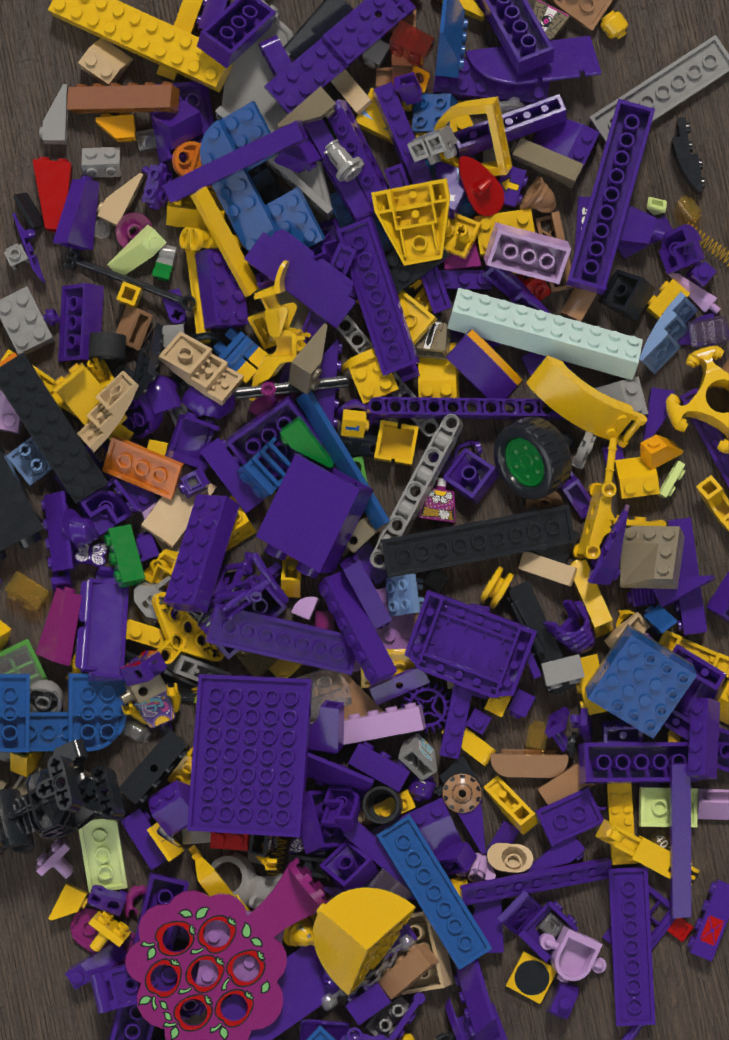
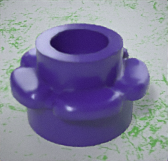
M54 308L45 310L46 314L43 317L48 325L55 326L56 323L60 322L59 315Z

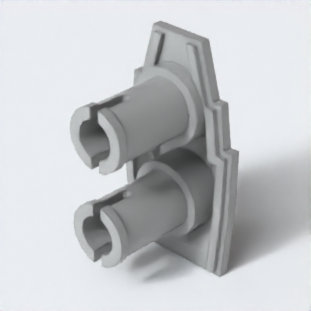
M400 996L374 1014L366 1028L374 1036L382 1034L388 1038L406 1012L409 1003Z

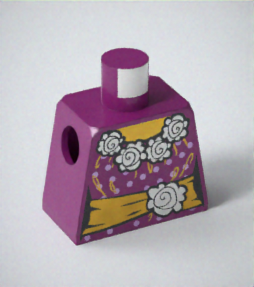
M437 478L435 489H431L420 510L418 519L455 523L454 491H447L448 483L444 479Z

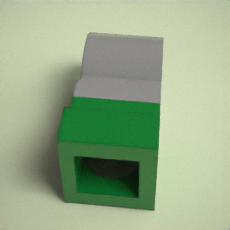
M165 244L160 249L152 273L153 278L170 282L177 255V247Z

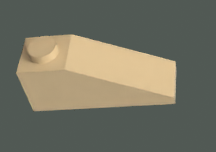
M141 173L137 174L108 196L104 203L101 202L97 208L99 219L116 227L119 220L128 213L145 179L144 175Z

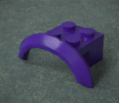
M448 998L445 1010L456 1040H477L476 1037L472 1038L469 1026L472 1025L471 1020H467L466 1015L456 1017L450 998ZM491 1002L500 1037L493 1040H508L494 1002Z

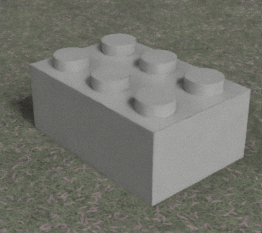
M27 286L0 299V319L18 355L22 352L27 355L55 341L31 290Z

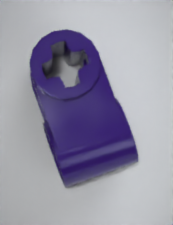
M180 288L169 291L182 296ZM162 297L171 323L173 325H185L187 322L185 309L179 303ZM177 313L180 314V320L175 318Z

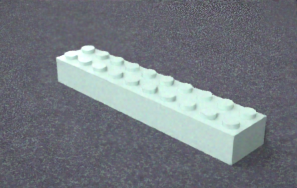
M458 288L447 327L448 329L465 334L470 329H473L483 339L544 356L548 355L558 360L633 380L643 342V339L635 336L625 335L617 331L600 328L599 326H593Z

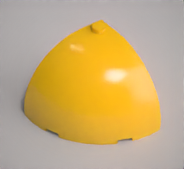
M355 888L338 894L327 904L323 903L317 909L316 913L318 914L313 926L315 950L328 975L347 995L351 994L365 980V976L370 968L374 970L400 936L401 933L399 931L403 925H406L412 916L415 906L401 896L377 888Z

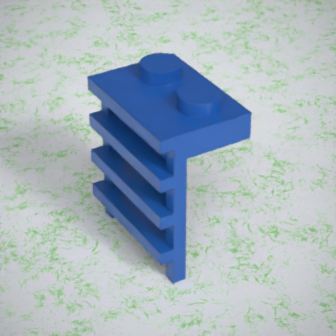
M275 437L237 470L239 478L244 483H248L253 493L262 499L271 495L281 485L286 474L265 451L269 448L287 469L291 464L273 444L277 440ZM259 456L281 477L279 481L257 459Z

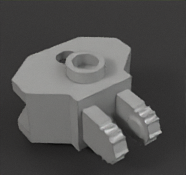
M170 576L157 584L144 582L134 588V602L146 617L157 619L151 602L152 597L156 593L166 592L163 586L170 582ZM163 597L159 598V599H160L159 604H160V605H161V604H164V603H163V599H164V598H163Z

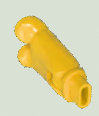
M185 227L180 234L179 243L182 249L191 248L193 251H198L201 248L219 249L210 231L195 227ZM233 235L234 238H235V240H236V242H237V244H238V246H239L240 248H241V247L245 248V247L242 245V243H241L239 237L236 236V235Z

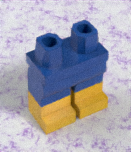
M230 328L225 336L231 343L226 347L222 342L218 341L213 349L219 358L228 362L229 368L244 376L243 382L247 385L268 353L243 332L239 333L237 330ZM244 358H246V359H247L250 363H252L256 368H254L252 365H250Z

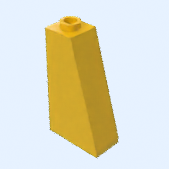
M586 559L573 561L570 566L577 568L573 584L580 601L586 607L596 638L611 633L613 631V620L597 584L587 582L590 567Z

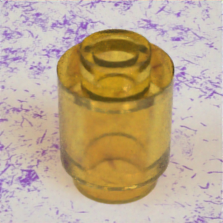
M685 195L675 203L676 210L687 223L690 221L695 223L702 217L700 214L702 212L701 208L691 197L689 198Z

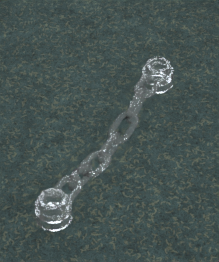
M408 934L399 939L400 944L394 949L391 948L387 951L383 959V965L378 970L368 974L364 981L349 995L355 994L357 989L364 985L372 986L381 978V972L394 963L397 951L402 949L405 952L416 944L414 938ZM389 953L394 954L390 964L389 961H386ZM373 974H375V976H378L371 983H369V980H367ZM339 988V991L331 995V993L325 995L321 999V1005L328 1011L338 1004L336 998L339 995L346 996L347 994L343 993L344 991Z

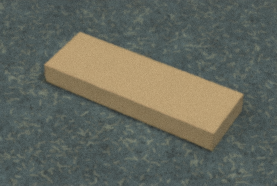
M346 69L331 81L358 115L373 103Z
M530 552L523 553L518 567L522 571L570 587L577 572L575 567Z

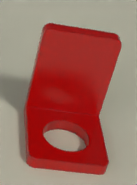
M522 274L517 277L539 301L551 293L545 280L534 277L524 279L526 275Z

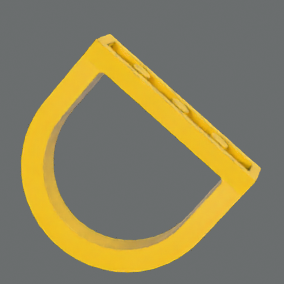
M498 97L464 101L445 111L436 123L434 130L445 127L450 120L458 116L487 114L496 161L483 162L481 164L493 176L507 175L512 168V162ZM443 152L439 153L441 162L459 168V158L454 156L446 159Z

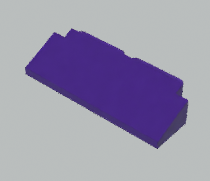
M286 230L275 231L272 237L263 232L244 260L274 283L281 263L284 260L289 261V267L285 275L286 292L337 329L356 303L355 300L349 297L353 291V281L324 259L314 260V252Z
M100 566L95 573V579L89 578L87 581H83L80 586L82 598L78 619L84 622V627H80L77 631L75 666L81 669L80 672H89L88 681L123 680L119 669L124 666L129 587H119V584L114 580L115 569L112 567Z

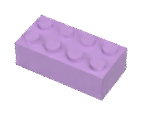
M495 222L484 260L488 266L559 284L571 247L568 241Z

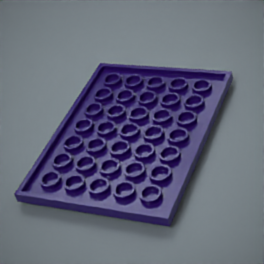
M199 674L187 831L302 838L313 687L312 679Z

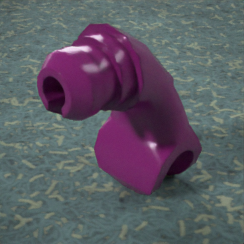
M144 885L133 886L126 896L124 915L128 919L130 910H133L135 917L138 915V910L133 907V901L138 896L144 895L146 888Z

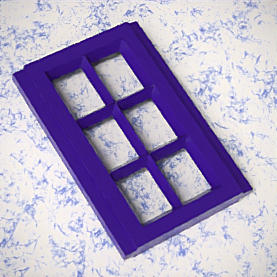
M648 885L649 895L657 900L650 910V921L657 925L651 932V946L653 949L676 918L671 917V902ZM661 903L669 911L658 922L651 915ZM610 926L602 937L612 945Z

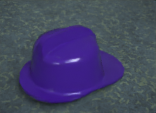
M73 509L64 511L61 519L63 532L77 549H82L86 544L98 539L99 536L95 531V525L92 520L82 518Z

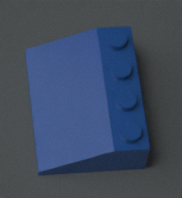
M443 0L436 76L458 78L459 70H463L464 59L460 57H464L465 45L462 44L466 42L467 32H463V30L467 31L468 19H464L465 10L459 0Z

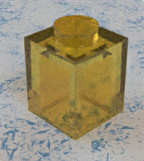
M534 720L533 724H528L525 746L545 750L547 740L545 722Z

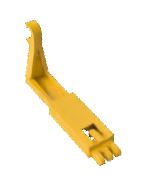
M603 820L595 837L629 854V858L671 879L670 870H668L670 867V851L640 835L637 837L611 822ZM691 866V870L694 873H699L700 870ZM691 875V879L695 880L696 877Z
M195 845L191 846L188 850L195 860L197 880L208 895L212 896L218 893L230 894L240 900L245 910L250 911L239 895H234L216 870L203 858Z

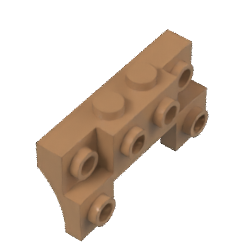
M416 10L390 31L393 32L392 67H376V88L390 82L394 86V77L411 73L414 65H418L419 53H415V46H419V34H416Z

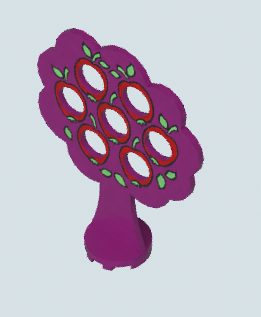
M298 857L288 864L273 890L249 915H247L245 907L240 900L230 894L218 893L208 896L203 892L189 890L176 895L169 904L153 906L141 917L138 927L140 940L130 947L126 954L125 965L129 975L141 983L137 993V1007L142 1017L151 1025L164 1028L166 1040H248L251 1030L263 1029L271 1025L280 1015L283 1006V993L277 981L285 971L287 956L282 943L275 936L297 921L315 914L321 904H327L332 899H326L324 887L319 880L316 883L312 881L310 869L307 866L302 869L298 865L300 862ZM211 921H223L230 929V938L222 946H212L204 938V928ZM175 925L184 927L190 936L188 946L178 952L169 950L163 943L164 932L167 928ZM248 954L257 959L260 970L254 979L244 981L235 976L233 963L241 955ZM209 960L216 964L219 974L214 983L202 986L193 980L191 971L196 962ZM169 965L175 969L178 980L172 989L162 991L153 986L150 976L155 967ZM230 994L241 995L247 1002V1012L238 1020L227 1019L221 1012V1002ZM196 999L204 1003L207 1008L205 1020L198 1025L185 1023L180 1016V1009L184 1002Z

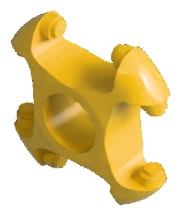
M709 346L690 353L686 359L688 366L695 367L701 365L703 368L702 380L697 394L684 406L679 405L680 400L678 396L670 394L665 401L666 410L673 427L680 432H684L688 426L687 420L683 417L701 420L721 431L728 440H721L717 449L727 454L729 453V412L720 413L710 408L706 401V391L712 387H722L729 391V373L712 361V359H721L724 350L718 346Z

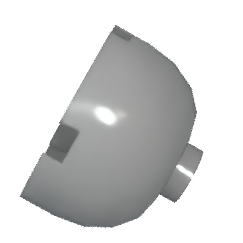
M39 680L32 683L30 686V711L60 712L64 698L61 688L50 680Z

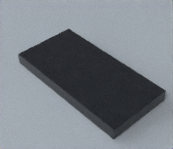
M324 0L286 43L284 49L296 60L354 9L345 0Z

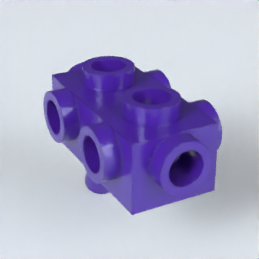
M159 163L158 166L150 164V168L147 166L142 168L141 171L148 176L142 202L149 204L148 208L159 210L160 207L164 208L168 202V196L162 185L173 180V171L169 169L170 165Z

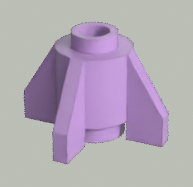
M480 852L475 853L477 857L468 872L456 874V876L465 878L467 874L468 879L473 883L483 881L484 878L485 880L496 878L495 871L488 862L487 856Z

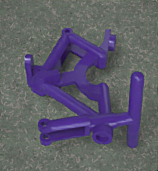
M247 551L244 553V562L221 565L210 601L212 607L214 608L215 603L221 604L220 610L224 612L245 597L246 599L245 602L226 615L228 621L232 620L235 615L249 606L252 601H260L263 590L268 586L271 587L282 603L289 601V598L277 584L258 553ZM253 563L256 564L265 578L259 584L254 576H249L245 581H241L242 576L253 573ZM237 569L234 572H228L225 574V571ZM233 578V582L229 584L230 579ZM235 588L245 589V590L233 591Z

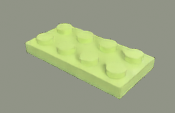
M97 816L79 829L89 894L93 885H101L110 890L128 888L118 822Z

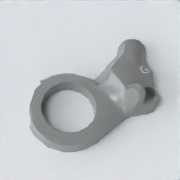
M236 851L233 855L222 856L211 864L216 871L221 864L226 862L236 864L240 868L242 882L240 887L233 891L234 895L238 894L248 907L254 909L268 896L283 875V873H280L277 876H257L249 859Z

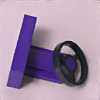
M565 706L549 715L545 734L548 738L553 737L562 751H565L567 748L569 758L574 759L577 732L573 731L569 738L563 732L570 711Z

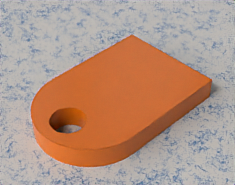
M189 141L182 143L175 149L172 156V165L180 177L202 166L200 159L201 143ZM181 152L185 153L187 156V160L185 163H182L179 160V154ZM210 185V186L207 187V188H210V189L214 190L213 187H212V185Z

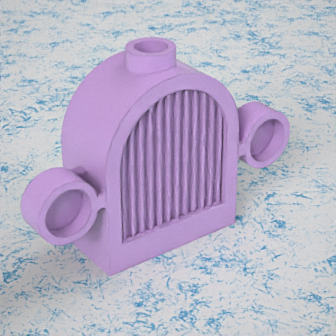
M564 925L557 941L549 933H544L539 937V944L543 949H552L551 965L558 973L557 979L564 983H567L568 980L578 981L589 974L591 969L596 973H602L606 969V961L598 956L603 944Z

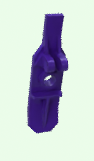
M12 213L32 269L45 284L46 281L44 280L38 257L31 255L34 253L31 243H27L30 239L35 238L37 234L34 229L25 231L20 225L16 213Z

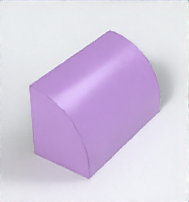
M316 597L302 598L294 605L291 613L310 621L319 599Z
M698 789L697 819L729 820V790Z

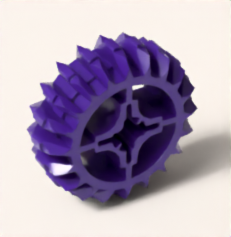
M428 683L427 687L421 686L420 689H414V693L411 691L407 692L410 698L403 697L404 701L412 703L414 700L419 705H423L419 700L427 703L434 699L431 703V708L435 714L428 711L423 714L424 716L431 714L438 720L426 724L424 733H428V727H431L433 733L436 732L434 727L436 725L441 730L442 726L440 723L443 722L445 724L446 722L444 718L447 716L449 708L447 703H450V699L446 701L445 697L450 694L449 692L444 695L441 693L445 689L443 686L437 690L438 683H434L433 688ZM423 691L435 693L427 701L417 696V694ZM439 697L443 702L442 715L434 708V704Z

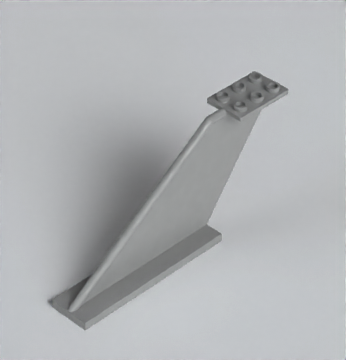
M271 4L269 7L276 11L272 27L235 61L224 83L222 107L219 106L215 113L217 120H221L246 104L255 101L269 130L273 132L279 129L277 124L287 114L264 88L274 78V75L263 57L258 44L276 35L284 47L293 37V31L280 20V12ZM287 52L291 62L295 61V59ZM278 155L264 162L292 189L299 187L306 201L327 221L333 217V208L323 165L320 160L316 163L317 167L310 172L306 170L301 173L276 164L274 159Z

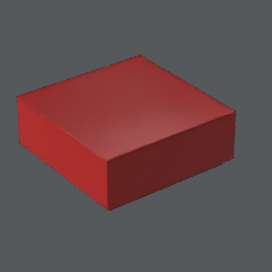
M676 918L667 931L683 942L694 927L683 918Z

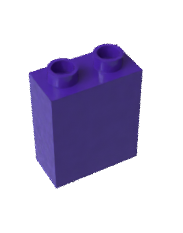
M295 454L256 537L267 543L264 551L269 555L281 560H285L287 555L298 560L296 569L304 575L317 578L319 573L334 572L374 490L334 467L329 468L304 454Z

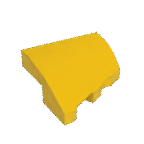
M164 549L159 554V557L149 563L150 566L143 571L145 580L150 583H159L168 576L171 578L178 552ZM168 583L167 585L163 586V587H164L165 589H167L169 583Z

